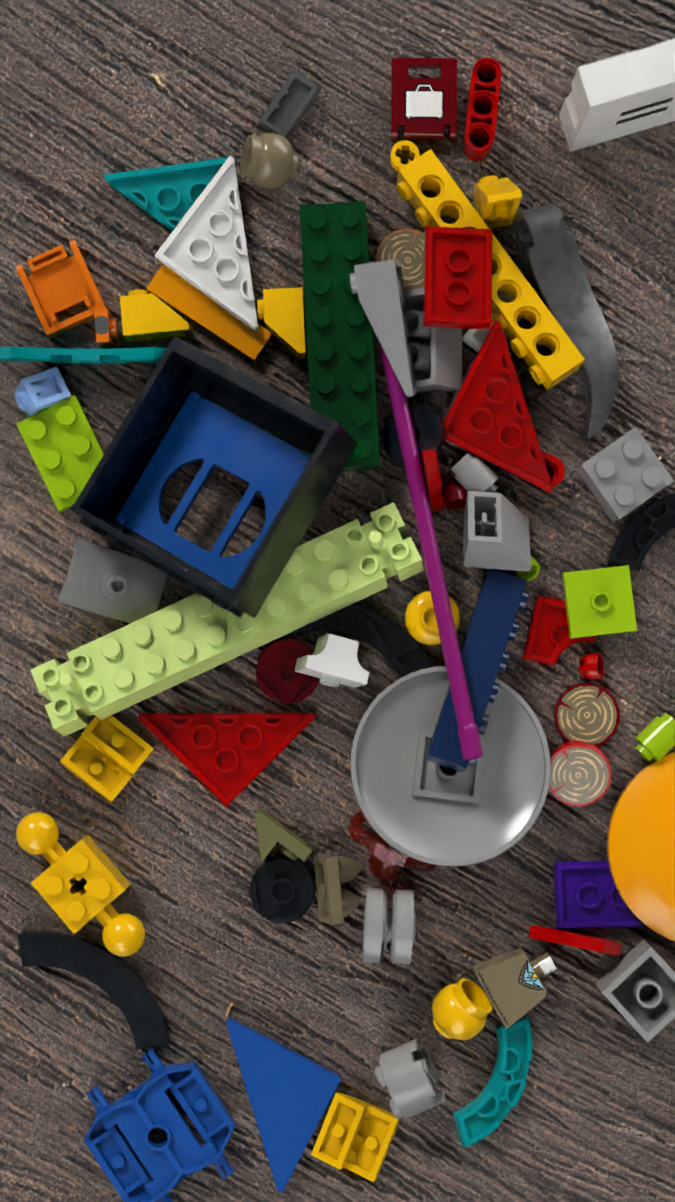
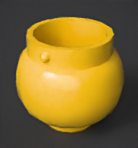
M425 590L415 595L408 603L405 611V625L409 634L418 642L428 646L441 645L430 590ZM449 596L455 630L457 632L460 624V610L455 600Z
M462 978L457 983L442 988L436 994L432 1003L433 1024L436 1030L447 1039L454 1038L466 1041L475 1037L484 1028L487 1015L492 1011V1004L487 994L475 982L466 978Z

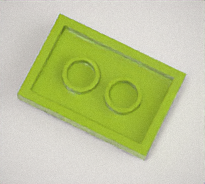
M75 395L16 423L59 512L73 507L104 455V451Z

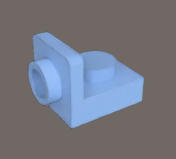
M58 367L21 379L15 392L18 407L22 411L25 410L28 417L71 397Z

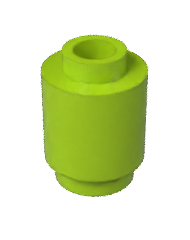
M664 713L661 717L656 716L635 737V741L638 743L635 749L645 760L650 762L654 759L659 762L675 746V720L667 713Z

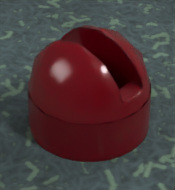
M451 483L445 486L442 491L444 509L456 510L465 507L467 491L460 484Z

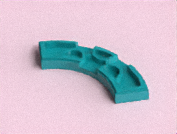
M526 1016L521 1017L507 1029L504 1024L495 1026L497 1057L492 1075L484 1089L472 1102L452 1113L461 1145L464 1148L479 1142L495 1131L510 1110L516 1107L527 1084L525 1081L530 1061H532L533 1049L530 1022Z

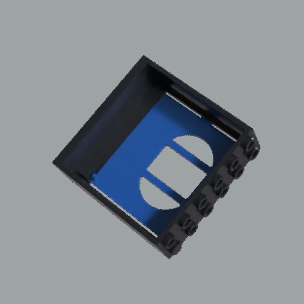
M174 336L71 510L82 516L79 521L80 524L102 535L107 540L154 566L189 589L206 597L221 608L239 618L244 613L255 618L358 443L338 422ZM196 461H204L170 520L165 524L161 512V500L168 481L182 467ZM219 466L249 483V487L211 551H206L178 535L177 530L214 467ZM259 493H262L265 501L266 516L258 538L243 552L230 557H222L223 552ZM120 525H124L125 527H127V528H129L130 530L136 532L137 534L141 535L142 537L146 538L147 540L153 542L154 544L158 545L159 547L163 548L164 550L168 551L169 553L175 555L176 557H178V558H180L181 560L185 561L186 563L192 565L193 567L197 568L198 570L202 571L203 573L209 575L210 577L214 578L215 580L219 581L220 583L224 584L225 586L231 588L232 591L229 590V589H227L226 587L220 585L219 583L215 582L214 580H212V579H210L209 577L205 576L204 574L198 572L197 570H195V569H193L192 567L188 566L187 564L181 562L180 560L176 559L175 557L171 556L170 554H168V553H166L165 551L159 549L158 547L154 546L153 544L149 543L148 541L144 540L143 538L137 536L136 534L132 533L131 531L127 530L126 528H124V527H122V526H120Z

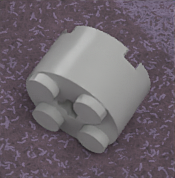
M419 1038L382 1053L379 1059L380 1066L375 1068L376 1077L382 1087L387 1086L392 1097L389 1103L397 1119L401 1117L408 1119L445 1102L444 1090L438 1092L435 1084L441 1081L436 1065L426 1046L419 1048L421 1041Z

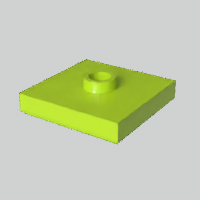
M629 565L562 573L570 639L637 631Z

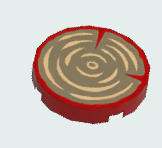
M574 740L563 743L552 751L550 755L551 774L549 790L557 800L567 805L582 807L595 803L605 795L611 785L612 770L608 757L600 747L585 743L584 741Z

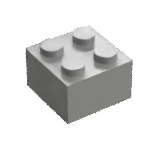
M636 427L575 469L612 522L621 519L674 482Z
M644 939L595 984L647 1043L675 1018V972Z

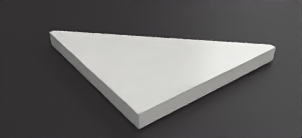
M229 156L154 256L155 259L256 333L259 327L234 158Z

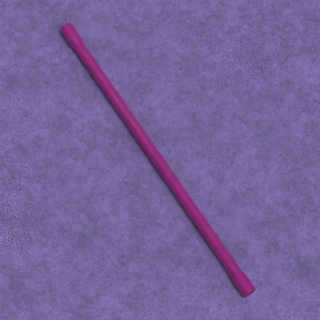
M379 342L453 699L463 761L477 759L484 756L478 727L474 721L408 399Z

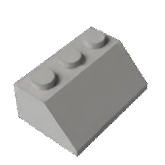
M424 287L405 291L406 304L402 307V313L406 314L410 334L409 340L406 342L407 347H410L412 353L416 393H441L460 390L462 386V328L423 327Z

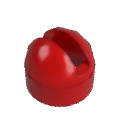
M601 653L584 655L579 660L580 667L578 669L581 676L590 680L603 679L604 661Z

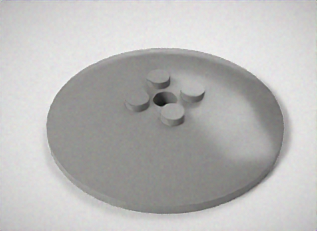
M446 666L421 669L398 679L383 690L364 713L357 727L351 749L350 771L354 794L370 826L385 842L400 853L412 859L437 866L456 867L480 863L505 852L515 845L528 832L539 816L546 800L551 774L550 752L547 739L536 714L528 703L514 689L498 678L494 682L500 684L494 703L488 702L484 713L490 716L486 730L483 735L479 734L484 757L477 758L474 766L468 765L463 773L457 771L453 776L444 775L440 770L439 764L425 760L449 687Z

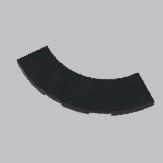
M675 493L649 504L629 520L615 539L606 564L614 566L629 565L630 570L640 571L642 562L652 545L663 534L675 528Z

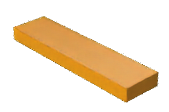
M163 264L146 288L148 292L153 293L160 300L254 362H256L273 336L272 332L258 324L259 330L255 333Z

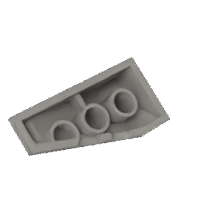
M392 259L354 265L355 273H350L352 293H358L359 301L406 396H414L416 394L412 353L410 347H407L406 342L409 340V324L406 314L402 313V307L406 304L401 260Z

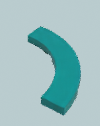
M6 346L0 347V362L32 363V361L56 364L159 363L167 348L71 349Z

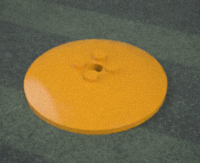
M675 752L666 754L659 762L656 760L651 762L627 784L614 807L607 836L609 868L619 895L630 911L644 925L672 941H675Z

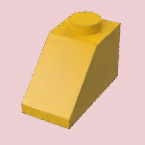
M303 287L263 289V299L257 300L258 319H264L266 329L272 332L273 336L299 359H306Z
M132 290L128 292V296H120L123 336L127 342L174 338V336H192L189 323L153 293L148 294L146 290Z

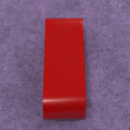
M489 57L482 58L474 64L469 83L463 152L472 161L486 159L491 152L495 138L502 72L499 63ZM482 73L492 76L493 81L489 83L479 80L478 75ZM484 105L489 109L490 113L480 115L475 112L474 107ZM473 137H481L487 144L483 147H476L470 140Z

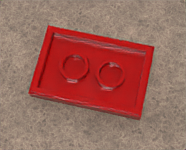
M426 226L424 239L423 327L490 330L492 326V229Z

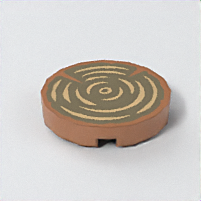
M410 228L396 230L386 236L378 246L375 262L392 259L401 260L405 291L424 287L425 234L422 231Z

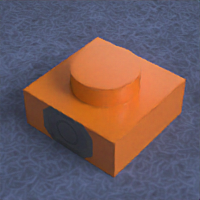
M107 308L94 309L97 344L100 348H114V338L119 337L117 318H112Z

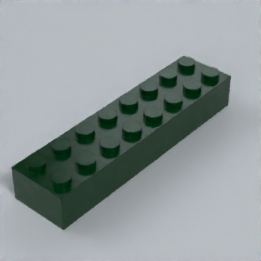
M366 201L299 205L310 408L338 422L358 443L341 472L379 470L380 455L373 328L359 301L358 293H352L350 284V273H355L354 265L369 263Z

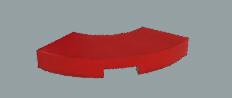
M432 448L421 450L431 514L442 512L444 510V499L441 491L442 482L437 452Z
M537 925L530 926L528 937L620 956L622 945L616 941Z

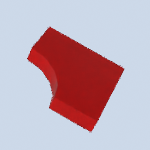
M536 595L522 659L555 666L560 654L570 645L581 641L594 642L596 636L570 639L565 601Z

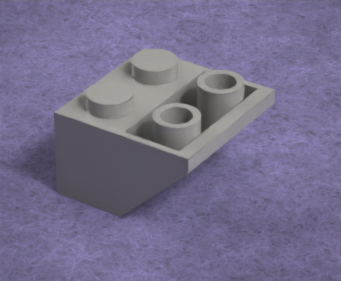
M468 491L463 514V567L530 572L529 518L501 493Z

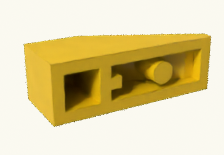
M492 175L481 178L479 183H475L472 192L475 210L489 229L512 224L522 199V192L508 177L498 179V176Z

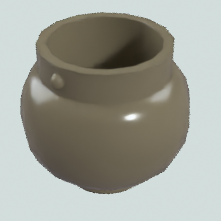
M270 132L256 136L253 133L248 135L242 149L240 175L246 181L251 180L254 185L266 190L279 189L288 179L292 180L294 178L298 165V155L293 152L290 141L284 136Z

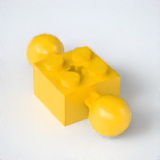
M42 812L26 815L19 822L16 830V839L19 846L29 854H42L51 864L49 868L31 882L34 888L73 934L93 917H96L104 927L102 939L109 952L120 957L136 953L142 947L145 940V929L142 922L132 914H119L110 904L130 886L127 879L89 835L82 838L66 852L58 843L59 828L56 821L50 815ZM84 878L86 880L85 890L76 887L75 879L79 881Z

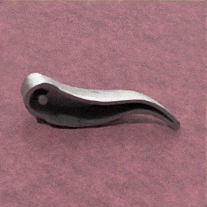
M548 204L517 212L514 217V232L520 254L514 257L516 265L585 359L578 372L585 387L587 417L583 438L589 439L600 433L615 400L619 368L614 341L585 274L574 233L567 235L564 219L559 208L554 204Z

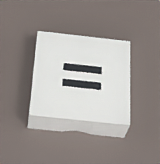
M675 38L645 49L620 54L577 68L571 83V93L565 99L559 114L570 152L675 121Z

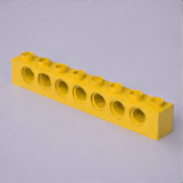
M431 149L398 170L396 189L400 197L405 202L409 200L415 208V216L423 227L489 229ZM424 190H432L437 196L429 198L424 196L422 192ZM445 215L452 216L456 222L448 224L443 222L441 217ZM492 233V271L494 272V275H492V323H494L495 319L501 322L503 330H505L508 338L511 340L510 347L518 358H524L530 366L529 372L533 380L539 385L543 384L548 391L579 370L585 359ZM502 292L508 293L512 296L513 301L505 303L498 298L497 294ZM517 320H528L532 324V328H521ZM536 346H547L551 350L552 355H541L537 351Z

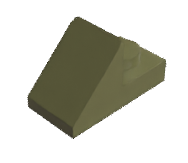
M260 808L257 811L255 823L261 862H263L277 842L282 845L280 851L290 859L296 861L299 857L305 861L312 852L313 846Z

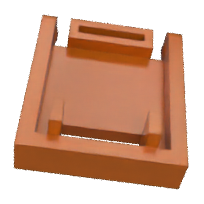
M75 239L69 242L70 248L74 253L71 257L68 256L63 244L27 260L33 273L32 275H27V271L22 264L15 266L49 339L94 319V309H106V305ZM85 302L88 310L59 322L57 314Z

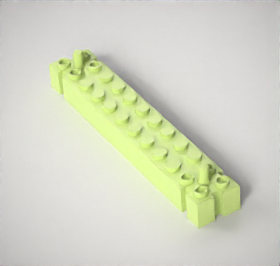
M393 502L371 512L372 521L362 526L358 519L297 546L255 618L246 613L239 618L211 602L206 597L196 593L68 652L69 661L63 664L59 663L56 659H52L31 669L30 671L39 693L52 701L44 706L53 729L63 736L72 734L89 725L87 717L95 715L102 720L388 588L386 579L397 575L401 582L423 572L422 559L411 536H407L405 524L395 503ZM219 582L220 585H222V586H224V587H226L227 589H229V590L232 591L231 588H229V587H227V586H225L224 584H222V583Z

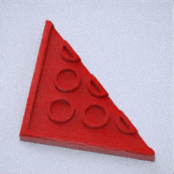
M495 319L444 420L446 440L551 493L553 485L501 322Z
M141 713L137 718L227 807L316 716L313 713Z

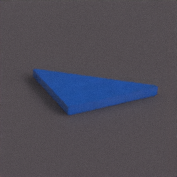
M229 1016L226 1022L277 1191L282 1193L341 1080V1075Z

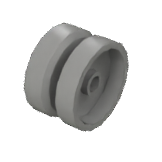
M366 888L362 962L379 964L383 959V952H387V943H389V957L392 964L410 965L412 945L415 942L416 931L413 890H396L392 896L391 910H389L384 889Z

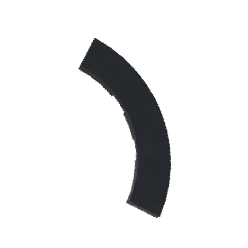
M353 603L282 636L285 637L306 631H330L351 636L370 645L381 653L393 665L401 678L418 670L433 667L424 651L401 627L382 614L357 603Z
M29 931L17 934L22 967L49 966L61 968L87 978L104 990L124 1014L133 1034L136 1050L170 1044L167 1024L159 1004L155 1001L144 980L119 956L112 954L107 948L91 940L62 934V932Z

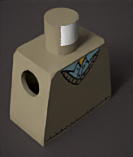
M522 948L472 966L474 973L506 1029L548 995L541 979L557 971L548 953L530 962Z

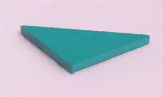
M228 157L104 174L106 183L172 232Z

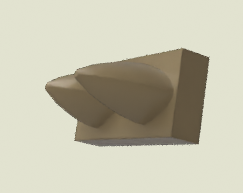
M313 855L319 921L330 925L344 923V917L351 914L361 900L352 892L341 889L340 885L355 878L363 869V865L345 856Z

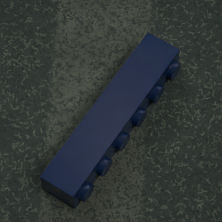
M488 569L485 574L460 650L474 721L478 727L479 734L482 735L486 730L490 717L484 714L488 702L494 703L500 684L494 683L498 671L504 672L510 653L504 652L507 641H514L520 622L514 621L517 610H524L529 596V592L524 590L527 580L495 569ZM449 685L425 760L463 773L468 765L474 766L476 759L463 761L457 732L458 724Z

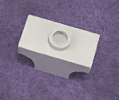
M330 633L318 637L313 654L298 658L295 666V672L320 678L319 683L331 687H339V684L353 688L367 685L369 671L363 669L357 659L359 642Z

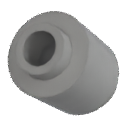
M471 452L467 453L451 469L456 475L454 477L456 481L467 492L494 493L499 488L495 484L499 477L479 456L475 457Z

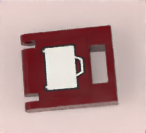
M392 58L391 140H398V126H404V140L443 141L444 126H449V140H456L457 58ZM408 69H440L439 78H408Z

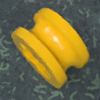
M402 140L392 147L390 163L396 172L407 165L401 163V158L396 156L397 153L402 155V150H407L411 158L416 159L420 156L419 149L413 142Z

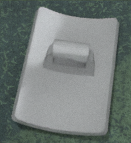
M78 540L75 543L70 568L58 598L60 603L130 624L157 611L167 575L139 558L84 540Z

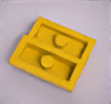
M111 715L102 720L95 717L60 760V764L111 804L149 757L154 748Z
M336 1092L311 1155L339 1170L346 1168L375 1182L401 1118L397 1119L393 1113L373 1104Z

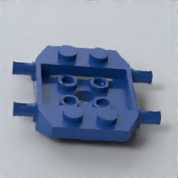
M151 1048L148 1052L146 1051L141 1055L152 1071L149 1078L112 1103L106 1100L98 1085L86 1093L97 1110L95 1111L96 1118L83 1141L124 1202H174L168 1192L187 1176L200 1171L212 1163L222 1179L227 1178V1174L230 1176L234 1172V1169H232L224 1157L223 1151L235 1128L236 1122L197 1063L165 1065L161 1062L154 1049ZM170 1088L205 1141L203 1145L199 1143L165 1091L166 1089ZM153 1128H162L166 1131L168 1139L164 1143L157 1144L151 1140L149 1132Z

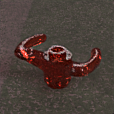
M362 811L355 813L350 819L348 826L350 837L358 844L364 845L372 853L369 859L371 864L369 870L377 878L392 880L395 874L399 875L402 866L419 867L428 871H432L437 867V865L418 861L400 853L380 836L378 837L363 829L361 825L367 822Z

